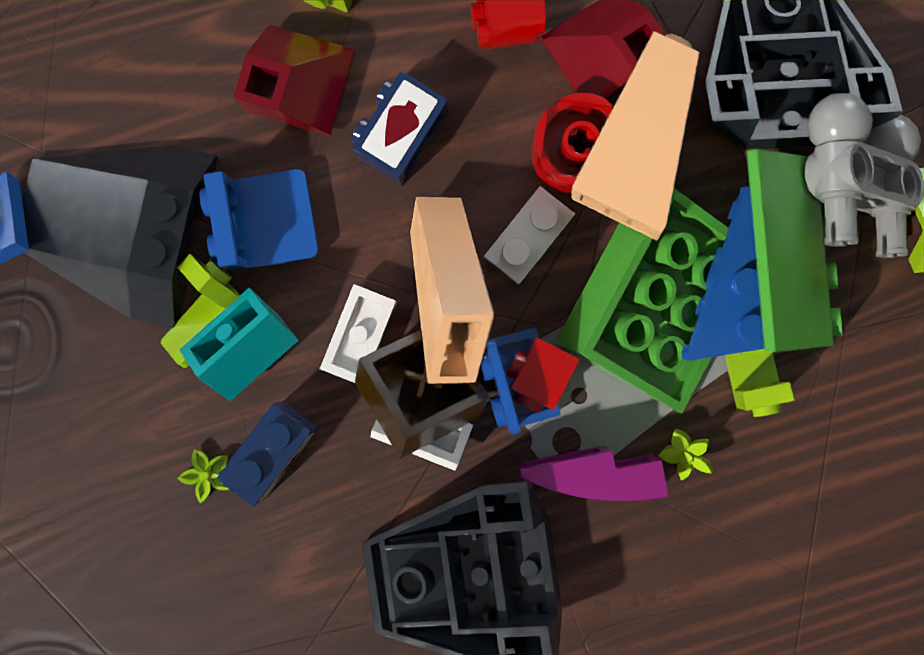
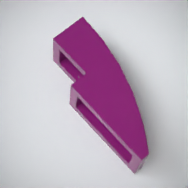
M602 445L517 463L518 472L522 479L530 480L531 483L546 489L575 497L604 501H641L669 497L662 460L653 454L614 461L612 450Z

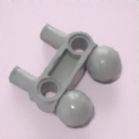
M850 93L831 94L820 100L810 113L807 129L810 140L816 148L815 152L808 157L805 165V178L810 192L820 202L825 203V245L846 246L847 244L853 245L858 243V210L869 213L872 217L876 218V257L894 258L896 254L900 257L907 256L906 216L916 209V206L922 202L924 196L923 176L918 165L913 162L919 153L922 140L919 129L910 118L901 114L899 117L871 129L873 119L870 108L860 97Z

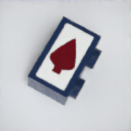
M400 71L394 82L387 80L384 83L375 101L379 105L370 120L367 118L362 119L355 129L351 141L355 143L352 150L357 159L402 186L447 115L448 100Z
M285 401L273 403L216 479L251 506L255 507L266 499L319 427Z

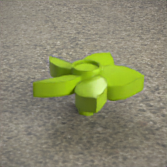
M675 429L671 440L672 445L665 447L658 456L668 463H677V471L681 480L686 479L690 475L693 467L701 472L712 474L714 469L711 463L702 456L709 446V439H697L691 442V438L687 433Z
M195 448L191 459L194 468L186 470L177 479L188 485L197 483L195 489L199 503H201L210 495L212 487L218 490H229L228 487L216 479L227 465L229 455L217 456L210 461L206 453Z

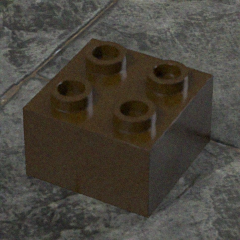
M422 330L369 353L358 360L355 383L400 459L477 420L490 398L478 378H476V382L428 384Z

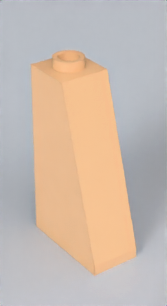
M653 32L572 186L573 200L658 241L667 223L699 52L692 49L688 41L677 35L667 34L663 36Z
M416 197L410 234L428 384L476 382L494 314L462 199Z

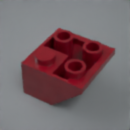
M598 0L544 34L542 42L575 93L595 94L610 101L622 93L653 32L663 36L666 35L650 10L635 0Z
M268 25L245 55L233 99L247 113L331 137L356 51L353 48Z

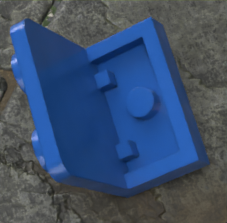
M294 169L235 180L222 171L203 174L205 189H200V202L205 216H210L213 234L207 236V245L212 261H217L219 268L236 272L312 259L317 256L319 247L307 176L303 171Z
M536 327L487 340L480 363L484 380L493 379L498 394L490 397L498 427L506 425L511 435L521 433V426L561 415L558 403L554 410L543 405L540 413H537L515 402L514 400L518 392L509 388L513 379L506 376V373L516 353L520 351L526 354L533 338H539Z

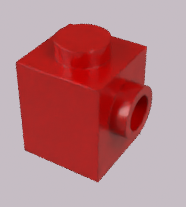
M533 338L526 354L520 351L516 353L506 373V376L513 379L509 388L518 392L514 401L537 413H540L543 405L554 410L580 359L539 338Z

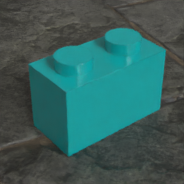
M248 288L179 350L198 379L228 401H231L299 340L279 314L252 289Z

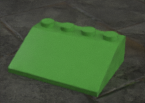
M760 149L748 150L747 157L765 353L834 346V336L843 335L841 309L831 308L829 290L839 289L836 261L827 262L826 216H822L821 202L812 195L806 183L805 165L808 156Z
M675 188L672 191L667 223L658 241L619 223L554 344L589 365L682 414L712 358L688 361L682 359V349L684 344L689 345L699 316L695 314L699 300L706 292V280L717 248L723 247L729 228Z

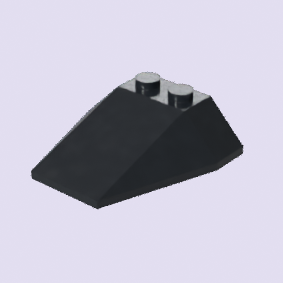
M723 0L705 79L704 92L710 126L745 150L815 146L810 140L807 129L809 116L817 103L831 94L850 93L860 97L870 108L873 119L871 129L899 117L903 110L893 72L844 0Z
M169 145L33 158L22 199L29 250L24 253L127 317L173 328L180 319L187 289L186 285L177 283L180 272L178 266L183 260L197 197L200 198V189H205L203 174L215 172L218 156Z
M530 480L484 484L362 543L374 632L376 634L443 655H559L562 602L550 521Z

